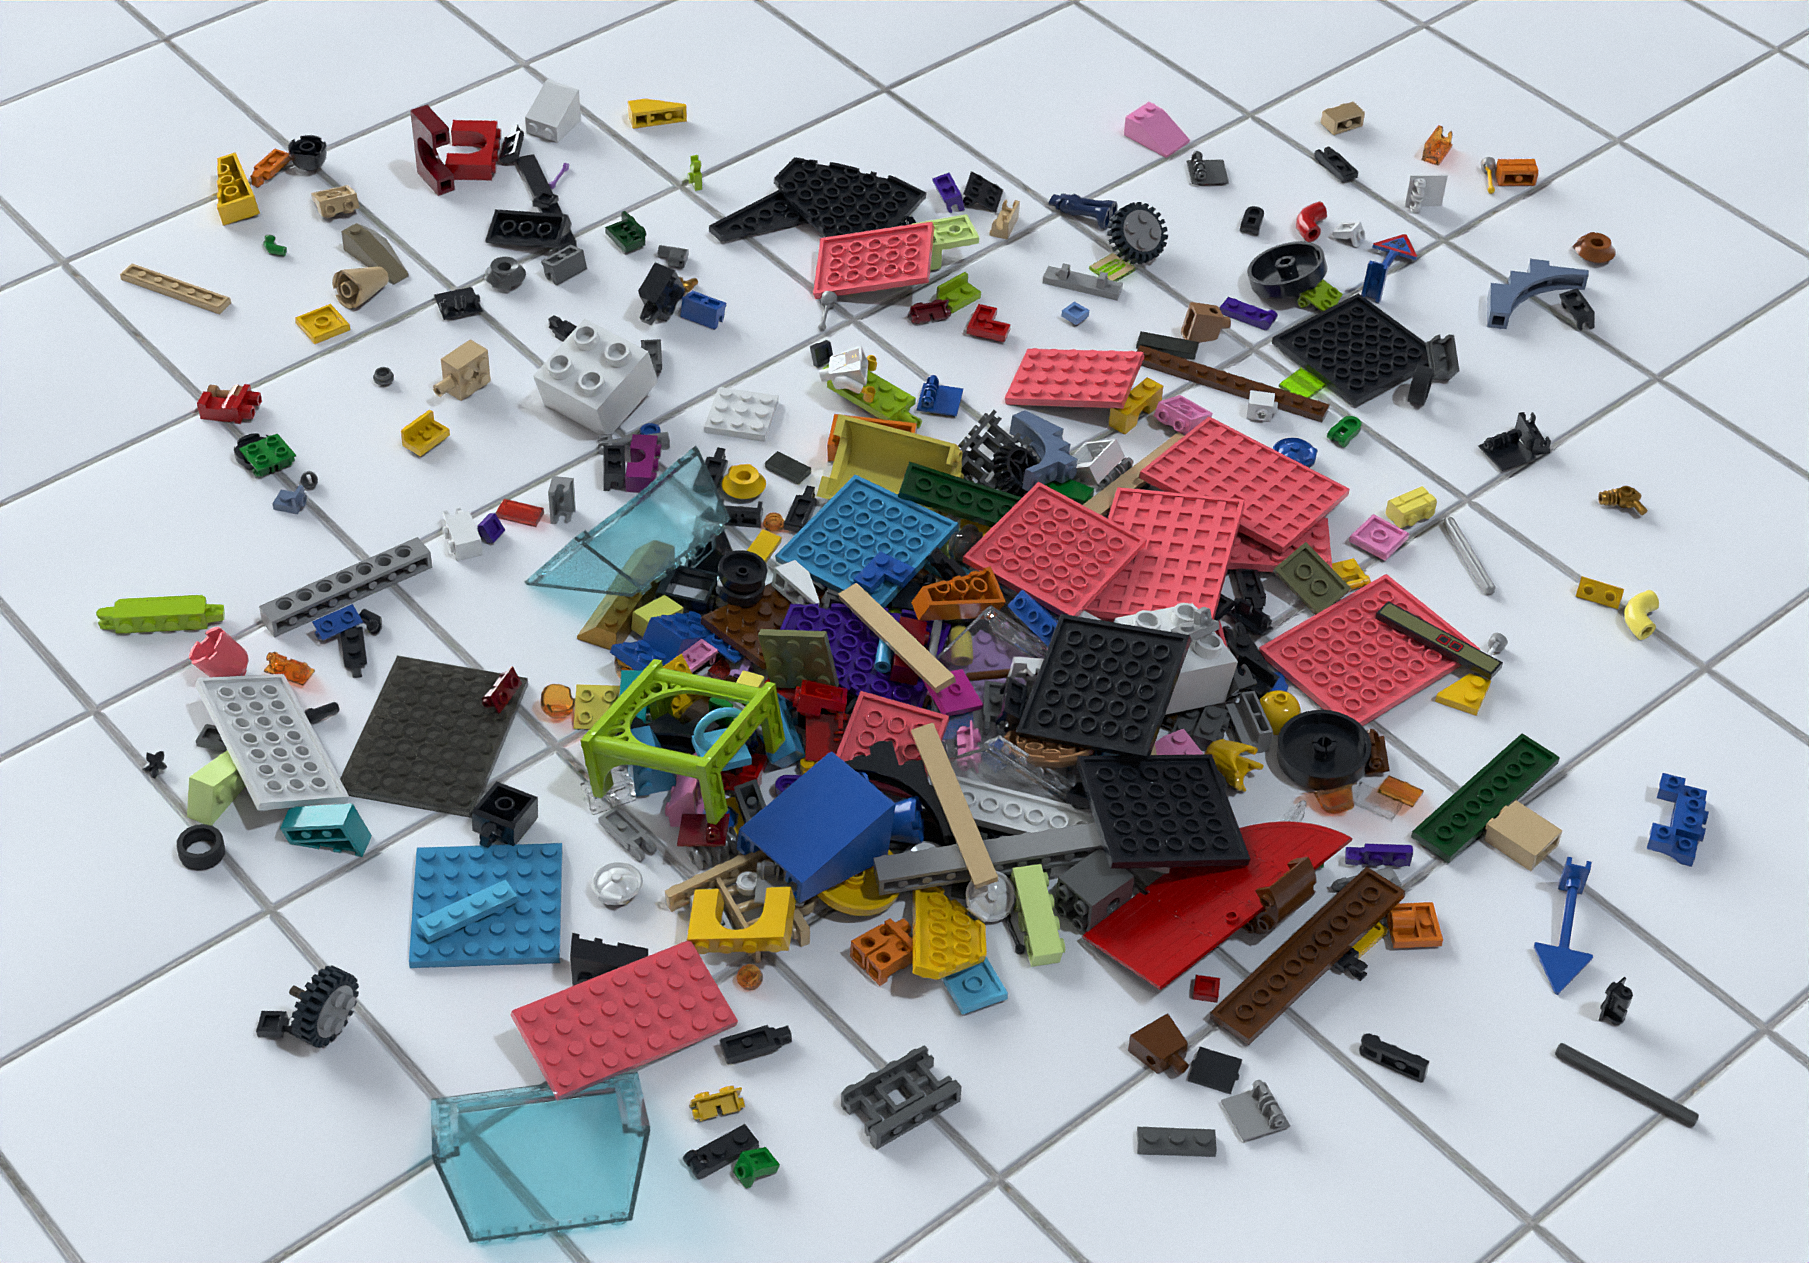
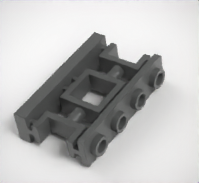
M995 410L989 415L985 413L978 421L981 425H975L968 433L971 437H965L958 445L963 453L968 447L971 448L967 454L969 457L966 456L962 460V468L976 478L978 484L993 489L997 486L996 478H991L988 483L985 479L991 473V468L994 465L991 463L992 460L978 449L979 446L984 444L995 454L1001 446L1008 443L1020 442L1021 445H1027L1028 447L1032 442L1028 436H1025L1022 440L1020 433H1017L1012 438L997 424L1002 418L994 416L997 413ZM987 423H989L991 426L988 428L987 432H985V434L981 437L979 433L983 430Z
M925 1045L918 1049H912L906 1056L897 1061H891L883 1069L868 1074L863 1080L847 1086L841 1092V1107L844 1110L847 1109L849 1115L861 1109L870 1120L865 1123L864 1133L870 1136V1143L876 1150L961 1101L962 1086L956 1079L952 1081V1078L947 1076L938 1081L929 1069L934 1067V1057L928 1055V1048ZM916 1070L920 1078L913 1081L908 1074ZM903 1085L912 1097L896 1105L887 1093ZM928 1085L933 1092L925 1096L921 1088ZM874 1094L878 1101L871 1105L866 1098ZM886 1109L891 1116L883 1120L878 1113Z

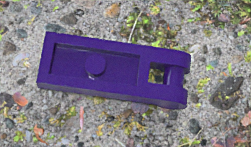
M1227 297L1219 308L1223 315L1262 330H1268L1278 317L1277 312L1274 310L1266 311L1231 297Z

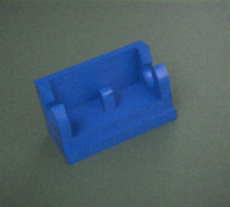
M692 290L682 298L680 317L715 330L718 327V321L723 322L727 303Z

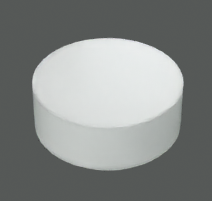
M749 871L741 873L736 881L738 892L746 896L755 895L757 874Z

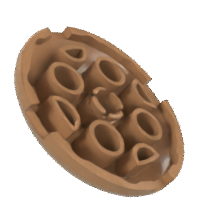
M1018 727L1013 731H1009L1004 736V747L1011 757L1023 764L1050 771L1077 765L1078 756H1092L1095 750L1020 737L1016 733Z

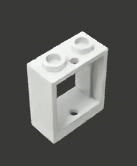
M1117 439L1085 442L1072 455L1078 461L1076 466L1077 473L1071 480L1084 485L1099 484L1125 457Z

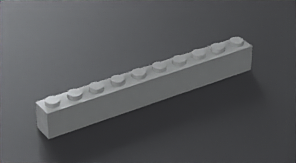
M1095 822L983 840L995 871L1005 875H1010L1012 869L1016 867L1041 864L1042 869L1077 864L1099 848L1104 851ZM957 844L938 848L932 847L919 851H907L894 855H882L874 858V876L879 895L971 881Z

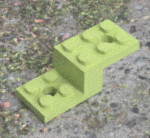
M967 214L925 221H933L934 224L930 271L941 269L942 250L979 244V235Z

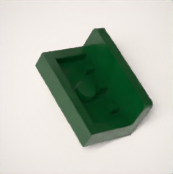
M626 211L621 212L622 221L605 227V233L625 253L646 245L645 237L647 234L645 228L640 226L634 217L630 216Z

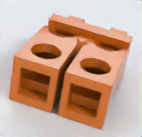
M889 918L884 921V924L878 925L851 940L850 957L863 970L866 969V973L879 986L886 983L888 977L899 969H904L909 964H913V936L910 937L908 935L911 933L910 924L904 918L897 922Z

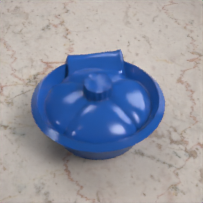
M1285 438L1279 440L1273 446V450L1308 468L1314 465L1318 452L1310 443L1299 438Z

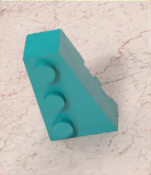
M353 803L289 808L280 827L291 845L319 849L320 846L334 848L333 852L341 853L342 850L355 852V856L363 857L372 837Z

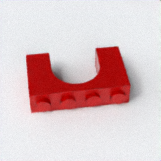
M453 120L451 127L452 146H471L481 148V150L474 153H447L445 166L453 173L454 180L492 181L493 173H496L497 170L496 162H498V151H500V140L502 139V129L498 128V121Z

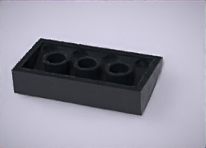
M495 209L485 241L486 243L560 248L569 233L572 223L568 214Z

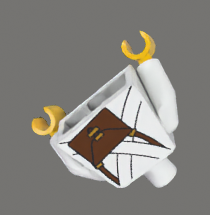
M862 346L848 349L830 357L829 368L819 370L820 379L822 382L832 380L836 389L846 388L858 394L861 392L863 393V400L871 403L875 396V388L873 386L864 388L863 386L867 385V370H876L877 359L874 355L866 357Z

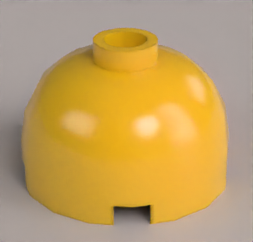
M1282 690L1270 691L1259 700L1273 730V735H1279L1284 724L1292 717L1301 713L1299 702L1289 692Z

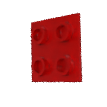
M836 713L820 714V716L814 715V717L806 716V761H820L830 752L837 754L851 714Z

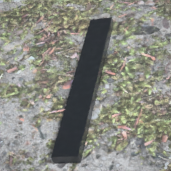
M534 154L521 156L516 159L518 168L533 199L541 190L553 194ZM558 202L550 211L538 208L541 213L563 214ZM571 229L562 246L557 248L558 251L569 245L577 247V241Z

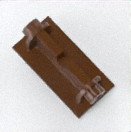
M1368 729L1367 733L1371 740V755L1366 774L1368 776L1389 772L1384 736H1379L1375 729Z

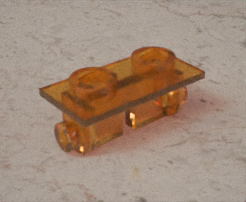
M275 651L267 654L266 660L269 661V665L264 669L266 673L284 674L288 681L304 686L315 672V669L310 668L306 662L302 663L294 659L287 660V657Z

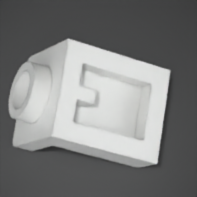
M1361 221L1341 222L1333 230L1334 238H1342L1344 240L1351 238L1353 247H1358L1366 238Z

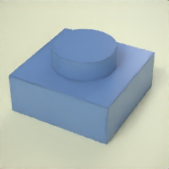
M1074 301L1062 310L1061 317L1078 325L1089 317L1090 310Z

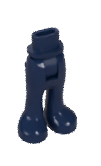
M1053 194L1049 200V205L1055 206L1056 210H1061L1071 215L1096 218L1098 227L1103 230L1107 229L1110 218L1118 210V203L1116 201L1093 200L1076 194Z

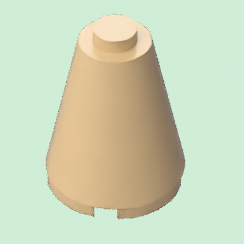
M382 267L345 269L334 274L332 285L333 289L336 288L337 300L345 308L351 309L359 307L387 285L389 276Z

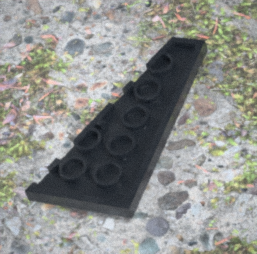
M777 190L709 225V232L722 242L808 223V221Z

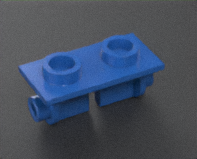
M353 604L314 620L312 623L317 630L315 631L316 638L323 641L346 631L348 628L360 625L363 621Z

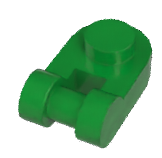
M1346 416L1328 431L1327 438L1332 441L1336 440L1339 442V445L1347 447L1350 441L1360 433L1362 422L1357 417Z

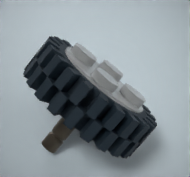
M1132 202L1120 208L1110 218L1112 222L1107 227L1111 229L1107 232V236H1112L1108 240L1109 244L1115 243L1116 245L1112 247V250H1119L1120 252L1117 256L1119 258L1124 256L1123 261H1130V264L1137 263V265L1149 262L1158 257L1167 245L1165 240L1168 239V235L1164 234V232L1168 231L1167 227H1162V224L1166 222L1164 219L1159 221L1160 212L1154 214L1156 208L1152 206L1148 209L1149 204L1147 203L1142 205V202Z
M333 965L325 966V969L321 968L318 971V975L314 974L311 977L312 983L307 982L305 985L306 991L295 985L289 990L290 995L301 1000L295 1003L294 1007L298 1009L292 1013V1017L295 1018L291 1021L292 1033H294L296 1038L316 1048L329 1045V1041L333 1042L336 1039L335 1034L339 1035L342 1032L343 1026H346L348 1023L347 1017L352 1016L354 1012L351 1009L356 1006V997L359 994L356 991L359 988V984L356 983L358 981L357 978Z

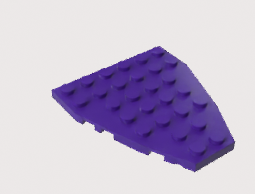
M818 604L790 605L780 630L827 631L841 688L848 689V692L857 698L860 691L922 708L928 692L923 679L919 677L915 686L891 681V670L887 673L878 672L875 669V661L880 638L845 604H831V608L828 609L819 608ZM902 610L901 613L888 612L898 623L900 616L918 620L916 613L910 610ZM934 620L926 621V631L930 632L928 644L924 645L926 648L929 647ZM942 622L936 654L938 661L951 624Z

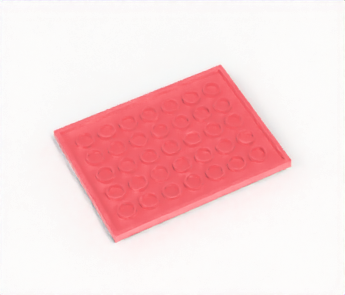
M1385 574L1262 645L1258 651L1261 652L1269 664L1321 708L1348 715L1364 726L1462 666L1375 618L1376 613L1388 601L1479 650L1480 648Z

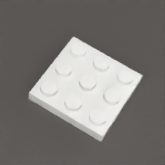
M718 387L704 426V433L765 442L779 402V396Z

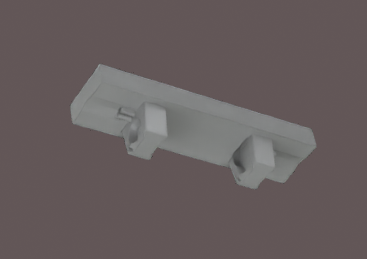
M1065 263L1062 264V268L1048 266L1042 282L1113 300H1118L1123 289V283L1108 280V273L1100 272L1099 277L1070 271V265Z

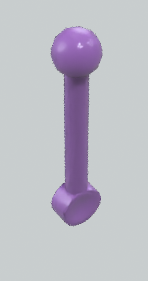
M564 163L559 174L549 183L551 189L556 187V183L565 170L569 169V163Z

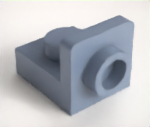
M299 485L295 492L281 489L272 503L273 510L298 515L301 508L307 502L304 486Z

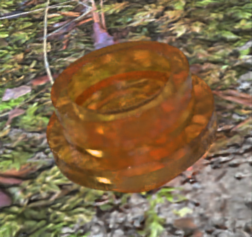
M769 513L763 521V526L767 531L778 532L784 528V519L779 513Z

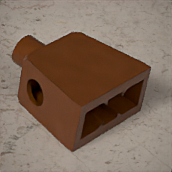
M1168 1013L1130 1035L1128 1051L1155 1073L1160 1074L1171 1067L1177 1075H1181L1189 1067V1064L1184 1060L1187 1054L1188 1043Z

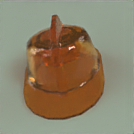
M1357 783L1333 790L1301 794L1314 793L1324 811L1331 814H1339L1354 808L1352 787L1357 785Z

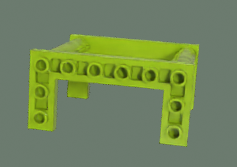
M653 659L580 740L593 797L602 799L614 785L611 769L620 765H637L699 779L707 822L716 825L728 811L720 773L760 724L766 752L775 754L785 741L775 683L766 682L762 688L665 669L663 668L662 660ZM679 694H697L747 704L703 757L646 745L638 741L630 730L634 717L647 705L650 707L652 721L666 713L673 717L671 704ZM618 732H624L623 734L616 736Z

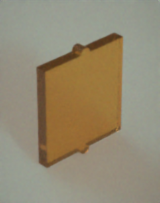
M1388 775L1378 788L1377 793L1413 808L1423 795L1424 790Z

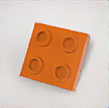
M1433 902L1399 903L1385 916L1393 948L1442 946L1443 937Z

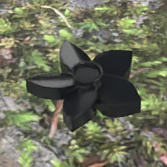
M159 751L155 755L151 753L146 754V759L149 763L142 770L151 771V776L155 779L159 769L165 770L167 768L166 764L162 762L164 760V751Z

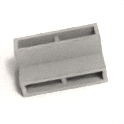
M1255 691L1242 692L1239 703L1225 705V710H1228L1227 717H1231L1230 730L1236 742L1258 748L1257 753L1268 752L1273 730ZM1244 751L1243 753H1241V755L1251 754V753H1248V752H1246V751Z

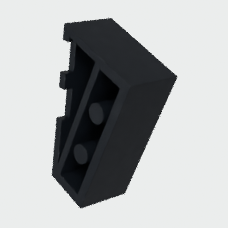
M572 933L570 951L572 985H577L649 956L648 948L619 942L617 946L602 943L603 939L596 937L594 941L579 938L580 934Z

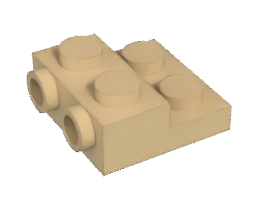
M349 185L311 193L312 201L317 205L318 213L325 218L334 217L336 213L340 212L352 213L355 211L354 209L360 208L357 193Z

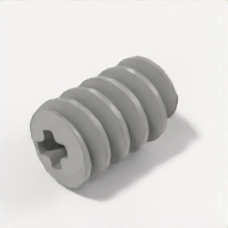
M730 826L725 846H686V851L690 861L696 864L699 869H703V861L708 866H711V858L714 857L716 862L719 863L721 862V854L726 860L729 859L730 851L736 857L738 855V837L734 828Z

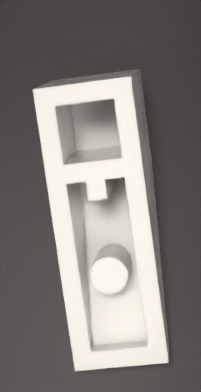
M796 560L774 568L772 586L790 602L802 605H819L820 602L809 571Z

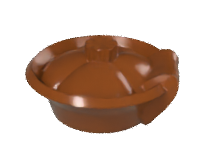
M1590 232L1580 237L1573 245V249L1576 250L1577 254L1589 262L1604 263L1612 260L1616 255L1610 238L1601 233Z

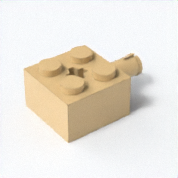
M470 339L441 358L443 380L433 386V391L439 397L449 393L462 401L491 381L488 350Z

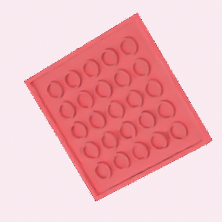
M1038 482L963 556V563L978 571H983L984 568L991 566L999 583L1017 593L1023 589L1040 605L1059 616L1061 614L1079 616L1146 546L1147 539Z

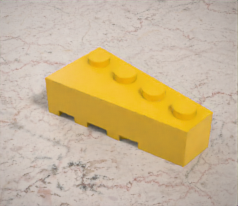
M236 152L217 158V210L223 226L260 214L255 196Z

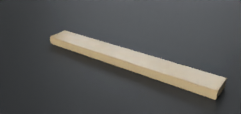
M1179 432L1084 503L1083 506L1102 516L1108 514L1117 487L1131 489L1143 487L1147 482L1139 478L1140 471L1185 435Z
M855 583L838 593L839 599L936 693L956 682L955 676L860 585Z
M934 723L911 730L912 737L975 889L999 881Z

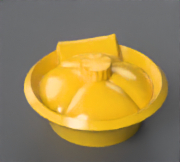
M751 464L734 465L728 469V474L722 479V488L728 495L734 498L750 499L760 495L765 490L766 480Z

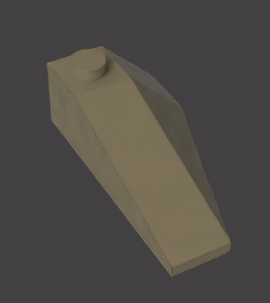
M358 223L341 231L344 250L367 267L384 268L389 276L388 282L394 285L409 277L402 262L387 239L382 235Z

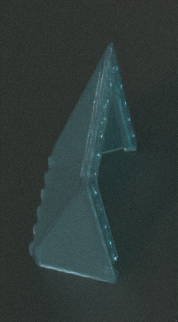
M694 446L638 495L589 532L584 530L524 581L526 585L633 597L638 592L643 595L652 587L650 583L653 580L658 583L667 576L665 571L668 568L673 571L682 564L680 561L682 557L688 559L696 553L695 547L697 545H700L702 548L712 540L710 538L711 534L714 533L717 536L726 529L724 524L730 520V517L697 446Z
M638 1072L620 1074L558 1101L548 1083L431 1099L432 1160L470 1243L486 1244L494 1239L501 1238L504 1240H514L523 1235L537 1237L552 1231L566 1233L572 1231L573 1228L584 1227L585 1229H594L602 1224L622 1225L627 1221L633 1220L650 1135V1123Z

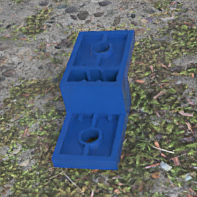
M690 611L689 613L661 615L650 618L642 640L614 644L611 647L610 653L633 670L643 671L653 659L662 660L664 666L700 639H704L713 633L701 625V615L696 612Z

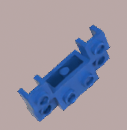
M1662 773L1656 798L1673 802L1675 805L1670 827L1652 823L1646 849L1666 854L1678 863L1692 867L1698 841H1703L1706 831L1702 824L1706 825L1709 811H1705L1707 790L1685 785L1686 778Z

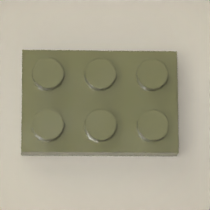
M1307 542L1302 544L1273 570L1284 584L1315 615L1338 602L1351 590V587Z

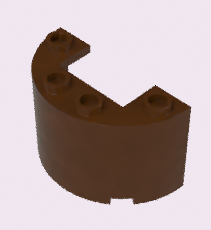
M1309 857L1293 859L1287 864L1290 870L1269 887L1255 890L1260 898L1261 905L1265 909L1242 926L1243 929L1250 934H1268L1314 896L1316 891L1313 888L1317 880Z

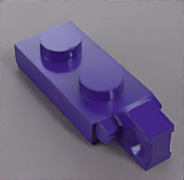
M1365 843L1364 847H1346L1345 864L1355 866L1369 864L1371 866H1410L1413 846Z

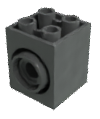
M1099 848L1058 877L1055 909L1061 916H1065L1071 921L1077 930L1086 933L1131 899L1134 876L1125 868L1110 869L1105 851Z

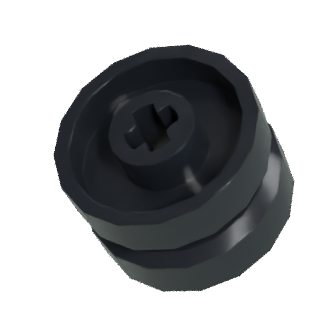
M735 550L725 554L718 565L716 592L719 597L726 603L734 606H750L759 602L765 591L768 571L766 562L759 555L746 550Z

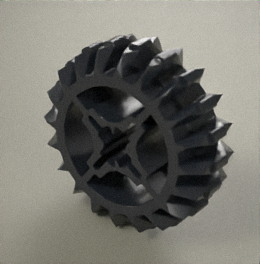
M1020 442L1003 445L993 454L994 458L991 461L994 465L991 470L995 474L992 478H996V485L1001 486V491L1021 498L1029 492L1022 488L1025 469L1039 464L1036 460L1037 456L1032 454L1033 449L1029 450L1027 445H1021Z

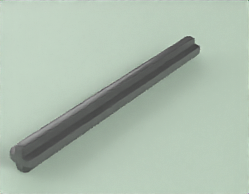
M1560 1043L1557 1047L1555 1055L1690 1127H1694L1697 1123L1699 1114L1564 1043Z

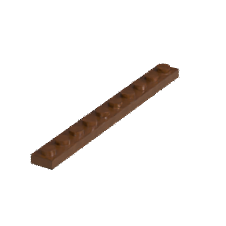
M1140 345L1136 351L1143 352L1144 354L1141 366L1248 400L1250 390L1275 393L1274 402H1278L1277 409L1321 423L1329 411L1330 404Z

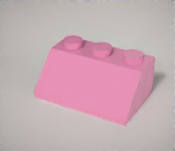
M677 774L676 786H673L671 790V800L666 803L665 815L669 816L670 826L680 827L682 814H703L705 807L699 779Z

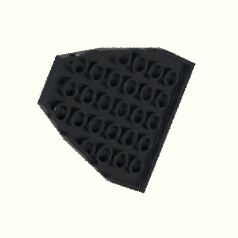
M794 157L774 177V185L792 207L824 237L898 227L924 201L927 192L894 176L888 175L887 179L878 177L877 172L873 171L870 174L862 173L859 171L860 168L830 162L829 165L818 164V160H806Z

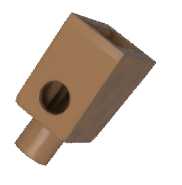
M1190 302L1181 334L1185 340L1199 343L1214 341L1218 339L1221 329L1230 328L1231 319L1230 317H1224L1216 305Z

